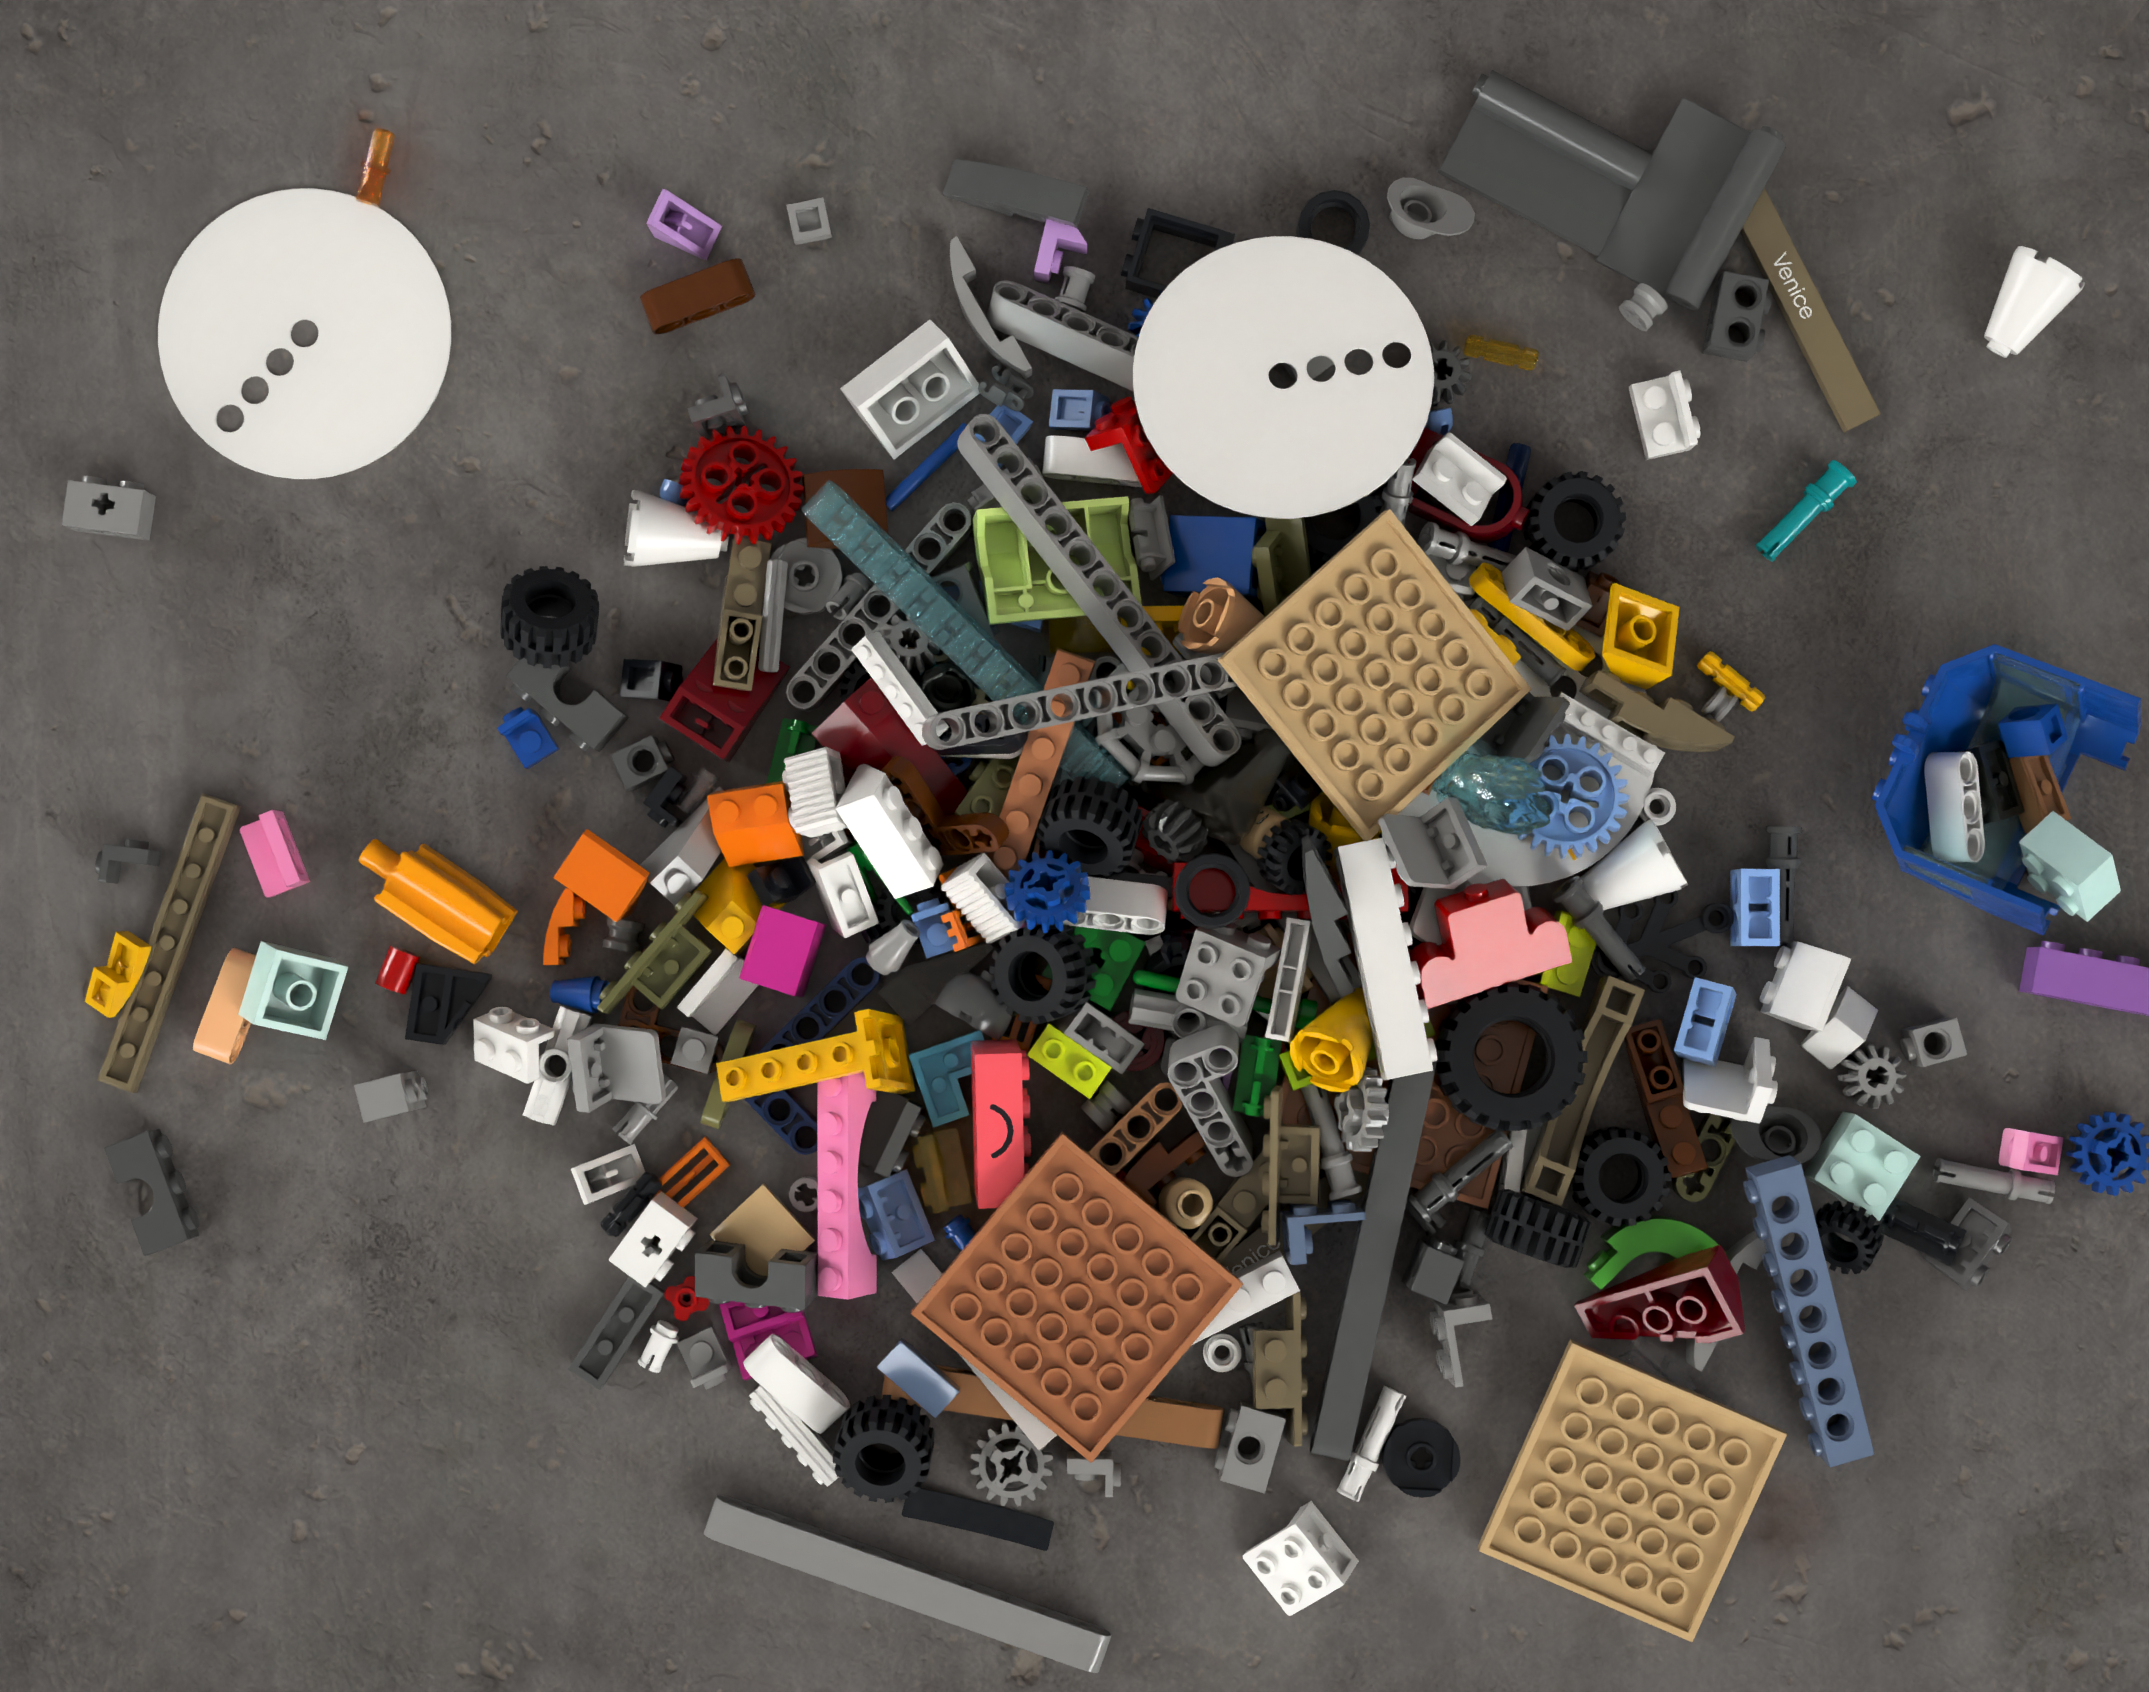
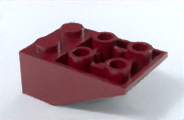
M716 639L679 686L659 719L730 763L791 667L779 660V670L777 672L760 671L758 668L760 647H758L752 691L714 686Z

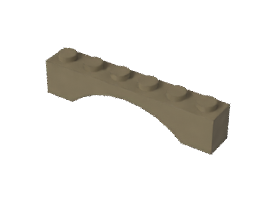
M1612 976L1600 977L1581 1026L1585 1037L1584 1040H1581L1583 1051H1587V1063H1583L1582 1073L1586 1074L1583 1085L1578 1086L1575 1092L1577 1097L1571 1105L1565 1106L1561 1111V1115L1543 1124L1522 1178L1520 1191L1562 1206L1576 1170L1582 1142L1597 1098L1613 1060L1632 1025L1643 997L1644 989Z

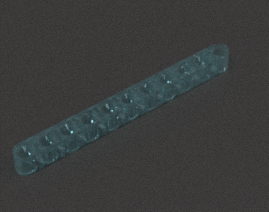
M827 480L802 507V511L808 519L993 701L1044 690L984 628L837 484ZM1017 704L1013 709V715L1024 724L1027 720V711L1022 705ZM1075 721L1060 767L1073 780L1079 776H1083L1085 779L1096 777L1103 782L1110 781L1115 784V787L1120 788L1130 778L1128 771L1103 746H1098L1095 738L1078 721Z

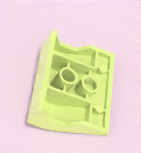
M1128 496L1061 502L1142 606L1137 564L1131 553ZM1003 507L976 510L972 519L973 533L989 625L1086 616ZM1046 525L1048 531L1057 535L1051 526ZM1069 555L1071 561L1080 566L1078 559ZM1093 586L1095 592L1104 596L1099 587Z

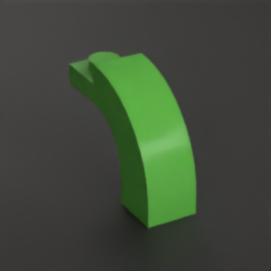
M1651 1215L1652 1217L1647 1221H1636L1637 1225L1627 1226L1621 1224L1620 1226H1613L1603 1233L1600 1238L1610 1249L1607 1252L1604 1250L1597 1252L1588 1261L1587 1267L1589 1269L1583 1275L1594 1286L1602 1290L1631 1260L1639 1255L1649 1252H1662L1669 1254L1674 1259H1678L1687 1254L1711 1248L1718 1244L1709 1235L1688 1223L1671 1217Z

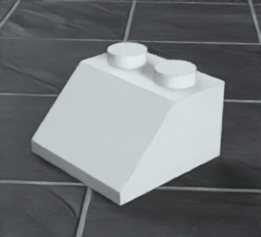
M1799 941L1788 942L1787 946H1782L1776 955L1774 967L1778 969L1773 981H1768L1762 990L1760 1002L1763 1003L1760 1012L1801 1029L1823 1031L1851 959Z

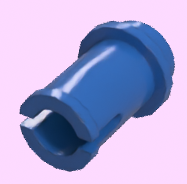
M961 1213L943 1227L947 1233L945 1235L946 1239L951 1238L960 1251L976 1234L969 1225L970 1218H964Z

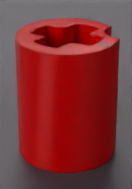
M390 946L375 984L405 995L414 976L416 964L419 963L421 957L407 950Z

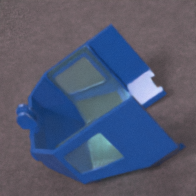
M1993 644L1942 664L1936 676L1933 674L1928 676L1921 694L1925 697L1920 710L1913 709L1912 712L1905 713L1902 722L1906 725L1905 730L1909 731L1908 735L1895 734L1892 740V745L1895 748L1889 759V765L1893 767L1887 780L1882 778L1879 780L1872 800L1876 801L1875 808L1901 871L1994 916L2044 936L2051 923L2050 920L2045 919L2048 913L2056 916L2061 907L2018 889L2027 870V867L2022 862L2023 854L2019 843L2027 833H2025L2018 815L1983 825L1985 850L1981 860L1978 862H1946L1934 857L1931 845L1924 773L1926 759L1932 752H1959L2000 740L1998 723L2015 707L2058 703L2068 739L2051 755H2048V758L2063 793L2081 754L2126 771L2130 758L2123 756L2127 742L2135 744L2141 730V698Z

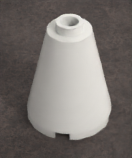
M2018 246L2013 253L1984 334V338L1989 341L1986 347L2004 358H2007L2009 353L2018 355L2075 298L2085 285V282H2081L2082 278L2070 268L2051 257H2048L2047 260L2043 258L2035 259L2034 257L2038 251L2024 246Z
M632 490V499L638 500L637 504L629 503L625 546H628L627 553H632V555H624V566L635 567L716 559L719 557L720 551H727L729 535L724 542L721 541V530L716 529L708 535L706 533L709 525L708 522L704 521L697 525L694 523L697 511L686 512V507L643 491Z
M1652 819L1641 824L1580 877L1583 880L1582 887L1594 901H1600L1603 905V910L1681 890L1688 885L1679 865L1676 863L1669 847Z

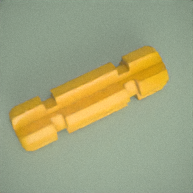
M1707 652L1698 662V669L1706 676L1712 675V681L1720 687L1724 686L1727 688L1726 692L1729 695H1736L1741 700L1740 704L1747 710H1756L1763 703L1765 695L1756 687L1751 688L1749 686L1750 682L1730 665H1723L1721 663L1722 659L1714 652Z

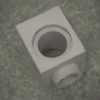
M1944 1017L1902 1029L1904 1038L1900 1040L1901 1050L1905 1059L1911 1061L1912 1066L1926 1067L1967 1055L1957 1018ZM1929 1033H1933L1937 1038V1047L1932 1053H1928L1924 1047V1039Z

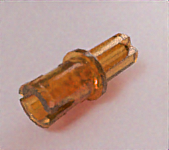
M376 128L373 132L367 160L361 162L363 171L355 198L356 201L380 207L386 176L391 174V170L387 167L395 138L394 133L381 128Z

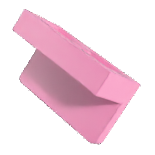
M270 810L258 815L260 820L240 828L241 836L265 897L271 898L310 882L284 812Z

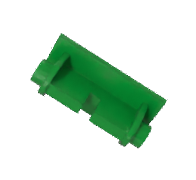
M783 718L766 783L783 781L782 773L786 767L784 763L785 758L815 749L817 740L811 734L818 726L796 719Z
M1245 1034V1039H1243L1233 1111L1243 1112L1250 1116H1264L1265 1095L1271 1096V1090L1276 1086L1279 1066L1278 1055L1281 1052L1282 1041Z

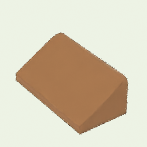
M2048 755L2013 757L2009 759L2025 812L2018 814L2025 833L2028 834L2052 811L2056 812L2066 821L2071 819Z

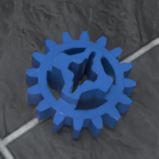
M1048 850L1046 858L1040 859L1039 855L1034 852L1032 853V862L1027 863L1025 860L1020 859L1018 861L1019 871L1010 870L1008 873L1009 883H1005L1008 910H1014L1015 921L1019 922L1026 918L1027 929L1032 930L1036 924H1041L1043 933H1047L1049 926L1055 924L1056 928L1062 931L1063 921L1068 920L1075 924L1077 923V912L1085 913L1087 911L1086 900L1090 899L1087 872H1081L1079 861L1069 865L1068 854L1063 853L1059 859H1055L1052 850Z
M2104 1111L2103 1119L2099 1115H2089L2090 1126L2078 1123L2076 1126L2081 1135L2079 1137L2070 1136L2068 1139L2076 1144V1149L2066 1152L2067 1156L2076 1158L2077 1163L2070 1167V1170L2083 1173L2078 1182L2083 1185L2092 1183V1191L2103 1193L2106 1189L2107 1194L2118 1196L2119 1188L2124 1192H2133V1181L2144 1184L2146 1180L2141 1173L2143 1170L2149 1171V1163L2146 1162L2147 1157H2149V1149L2146 1148V1144L2149 1143V1135H2140L2144 1125L2141 1122L2135 1121L2130 1123V1115L2120 1113L2116 1117L2115 1112ZM2105 1130L2103 1136L2093 1139L2099 1132ZM2109 1148L2110 1150L2115 1152V1157L2113 1159L2110 1155H2107V1150ZM2088 1154H2089L2090 1159H2091V1161H2092V1163H2093L2092 1166H2091V1164H2090V1162H2089ZM2127 1167L2129 1168L2124 1174L2117 1177L2119 1171Z

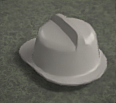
M1400 178L1395 180L1388 188L1387 199L1392 209L1389 220L1401 234L1408 238L1422 240L1434 234L1460 235L1468 231L1474 223L1475 212L1471 204L1456 193L1432 186L1415 178Z

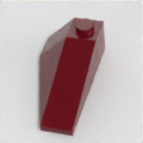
M872 677L849 696L811 734L822 747H828L840 752L842 766L854 771L862 764L881 771L892 757L901 756L907 759L918 770L947 816L955 812L968 793L937 752L927 744L922 746Z
M1721 1245L1682 1256L1579 1300L1574 1305L1591 1338L1636 1340L1638 1336L1660 1337L1661 1341L1673 1342L1675 1338L1695 1339L1696 1343H1712L1742 1335L1745 1332L1739 1278Z

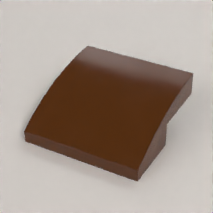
M842 469L803 475L807 547L844 549L847 544L885 545L887 543L889 535L883 470Z

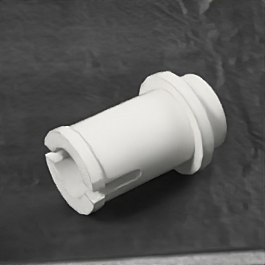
M659 1320L656 1325L651 1326L650 1332L652 1335L637 1362L640 1366L646 1368L652 1356L655 1355L649 1371L655 1373L661 1371V1366L672 1344L677 1343L679 1340L677 1336L679 1329L663 1320Z

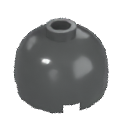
M983 970L980 976L969 972L956 975L945 984L934 1002L940 1008L996 1040H1000L1002 1035H1004L1012 1018L1006 1012L1007 1004L1000 1005L997 1001L998 990H992L990 982L995 980V976Z

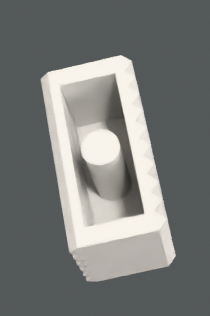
M823 747L785 758L784 763L786 767L782 773V779L786 790L790 793L789 799L792 803L788 809V818L796 833L811 838L848 828L835 809L846 790L840 752Z
M981 853L958 866L941 885V890L946 892V896L949 897L951 903L956 904L957 909H961V914L966 915V920L971 921V926L975 928L976 932L981 933L982 938H986V943L988 944L1005 937L1010 932L1018 930L1026 921V918L1019 922L1015 921L1014 910H1008L1005 883H1009V881L985 853Z

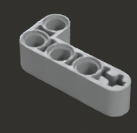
M1220 1024L1181 1038L1171 1045L1168 1061V1078L1219 1168L1229 1176L1239 1177L1247 1174L1252 1168L1253 1137L1240 1113L1233 1111L1234 1102L1220 1079L1221 1076L1229 1074L1237 1067L1239 1052L1237 1032L1228 1025ZM1222 1048V1049H1226V1050H1225V1051H1217V1050H1215V1049ZM1182 1062H1189V1063H1191V1064L1186 1065V1064H1181V1063H1182ZM1198 1092H1206L1208 1094H1199Z

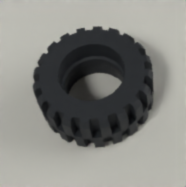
M1510 982L1467 996L1450 1010L1451 1012L1446 1019H1443L1438 1029L1440 1030L1438 1040L1434 1042L1437 1052L1435 1075L1438 1074L1441 1082L1439 1087L1443 1095L1447 1096L1452 1102L1451 1106L1458 1113L1468 1117L1469 1121L1492 1130L1520 1131L1543 1126L1542 1124L1549 1120L1557 1118L1562 1114L1561 1111L1565 1106L1571 1105L1577 1097L1575 1092L1579 1085H1583L1586 1075L1582 1073L1583 1063H1587V1051H1583L1581 1041L1585 1037L1582 1028L1577 1029L1573 1021L1576 1018L1569 1008L1565 1009L1559 1004L1560 999L1552 993L1546 994L1540 991V987L1534 985H1520L1518 982ZM1500 1021H1517L1527 1025L1539 1036L1545 1051V1066L1538 1081L1529 1089L1516 1094H1505L1491 1089L1481 1080L1474 1065V1048L1479 1036L1486 1028Z

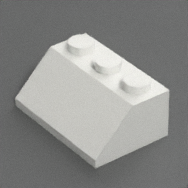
M928 320L840 388L855 411L893 459H896L980 394L978 390L979 383L950 339L931 320Z
M866 764L859 765L835 809L895 899L933 887L944 865L939 851L932 847L922 831L919 820L912 816L903 802L899 789L892 785L887 775Z

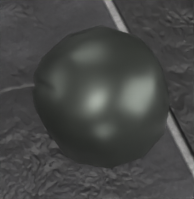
M939 664L926 670L917 684L938 713L969 707L975 700L974 681L963 668L956 665Z

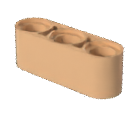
M235 947L228 953L193 1043V1050L195 1052L230 1065L238 1057L251 1025L249 1021L238 1015L256 955Z

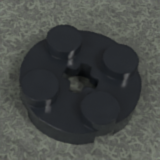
M1412 1418L1393 1426L1383 1445L1382 1463L1391 1482L1402 1492L1413 1497H1431L1440 1493L1441 1489L1445 1488L1457 1476L1460 1467V1451L1449 1430L1437 1421L1428 1418ZM1419 1447H1424L1425 1452L1431 1454L1432 1457L1431 1461H1424L1423 1467L1419 1468L1416 1461L1410 1458L1411 1454L1416 1453Z

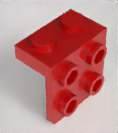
M1125 397L1111 405L1112 410L1095 421L1096 427L1085 437L1090 451L1122 443L1146 494L1156 493L1171 477L1173 472L1160 459L1149 442L1140 422L1135 400L1133 401L1131 397Z

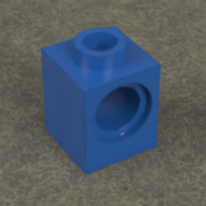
M2058 703L2015 707L1998 723L1999 736L2005 745L2008 758L2051 755L2068 739Z

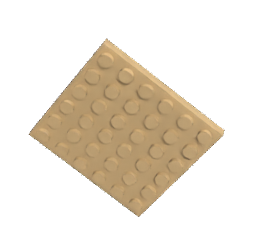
M1390 509L1383 511L1217 660L1363 841L1370 840L1381 830L1378 823L1380 817L1384 814L1397 815L1532 690Z
M1570 1339L1480 1539L1478 1550L1693 1642L1787 1433L1783 1429Z

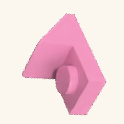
M2005 1128L2003 1130L1998 1162L2001 1166L2058 1175L2064 1138Z

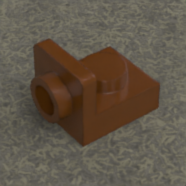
M1589 571L1585 580L1593 606L1575 625L1602 638L1605 634L1610 587L1614 583L1620 585V582L1610 574L1601 572L1598 575Z

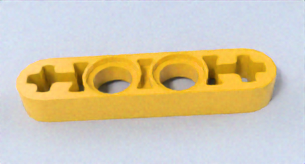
M1482 563L1469 576V583L1478 595L1571 669L1582 671L1595 658V651L1590 643L1572 628L1566 631L1509 602L1502 573L1493 565Z

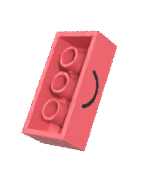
M1017 1039L971 1041L974 1191L978 1209L998 1208L1029 1171V1164L1024 1163V1157H1031V1136L1028 1133V1126H1023V1119L1030 1118V1096L1027 1095V1088L1022 1086V1080H1029L1030 1076L1029 1057H1026V1050H1020Z

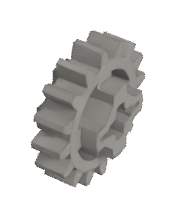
M1365 1067L1363 1076L1357 1085L1351 1086L1348 1091L1337 1094L1335 1098L1334 1109H1336L1335 1114L1338 1115L1339 1119L1337 1126L1338 1130L1342 1131L1341 1142H1346V1149L1371 1152L1372 1148H1378V1139H1383L1384 1137L1382 1125H1387L1389 1118L1388 1103H1385L1384 1098L1387 1089L1381 1087L1383 1080L1381 1076H1377V1069Z
M1007 1420L1002 1422V1431L997 1432L994 1427H988L987 1431L990 1437L988 1440L978 1437L976 1443L982 1450L972 1451L970 1458L978 1461L979 1464L972 1466L970 1472L971 1475L981 1476L976 1482L977 1489L984 1488L985 1486L989 1488L986 1499L990 1501L997 1494L1001 1496V1506H1005L1008 1498H1014L1015 1504L1018 1507L1021 1506L1022 1496L1027 1495L1030 1500L1034 1501L1036 1499L1034 1489L1036 1487L1042 1490L1047 1488V1483L1042 1476H1052L1053 1468L1044 1464L1053 1459V1453L1043 1452L1042 1449L1038 1450L1017 1424L1015 1429H1010ZM1004 1439H1018L1015 1444L1003 1446L999 1443V1441ZM1031 1448L1037 1457V1470L1028 1463L1027 1455ZM1020 1451L1018 1462L1020 1468L1012 1467L1010 1471L1007 1470L1004 1474L1005 1460L1003 1458L1011 1460ZM987 1456L996 1466L993 1478L990 1477L987 1471ZM1017 1481L1025 1484L1017 1488L1006 1487L1008 1483Z

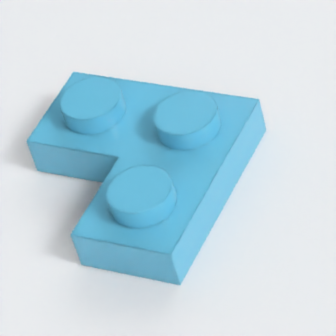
M979 1030L908 1054L933 1128L969 1115L957 1079L972 1074L971 1041L984 1040L982 1032Z

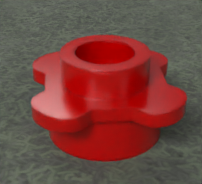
M687 1276L683 1283L678 1286L671 1285L667 1287L664 1293L665 1299L671 1301L675 1309V1318L680 1321H686L690 1314L697 1310L705 1311L710 1303L708 1298L695 1297V1276ZM684 1295L690 1296L689 1302L684 1301Z

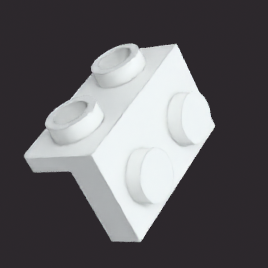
M508 1007L493 1008L489 1013L473 1019L475 1061L527 1084L539 1079V1044L554 1037L553 1028L539 1023L536 1019L517 1014Z

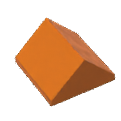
M586 829L553 878L609 918L618 922L631 915L635 910L650 872Z

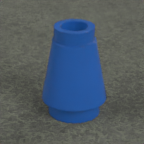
M599 976L561 981L554 980L551 985L550 998L552 1003H559L560 1005L596 1014L598 1012L597 1006L602 1002L599 995L609 982L601 980Z

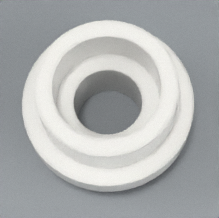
M1651 788L1649 795L1644 801V807L1639 815L1644 822L1652 819L1656 826L1666 824L1673 818L1676 811L1674 797L1663 788ZM1652 800H1658L1661 803L1662 810L1659 814L1651 812L1649 806Z
M1218 1333L1211 1336L1205 1342L1203 1357L1205 1363L1212 1370L1228 1372L1238 1365L1241 1359V1348L1233 1336L1226 1333ZM1223 1345L1229 1349V1354L1226 1358L1219 1359L1215 1356V1349L1218 1346Z

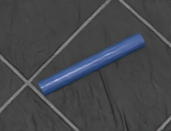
M964 422L886 497V506L892 512L958 449L957 441L959 435L967 426Z

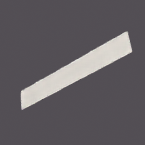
M922 1249L918 1250L891 1272L916 1303L920 1301L942 1275ZM962 1357L1038 1450L1042 1449L1057 1436L1039 1419Z

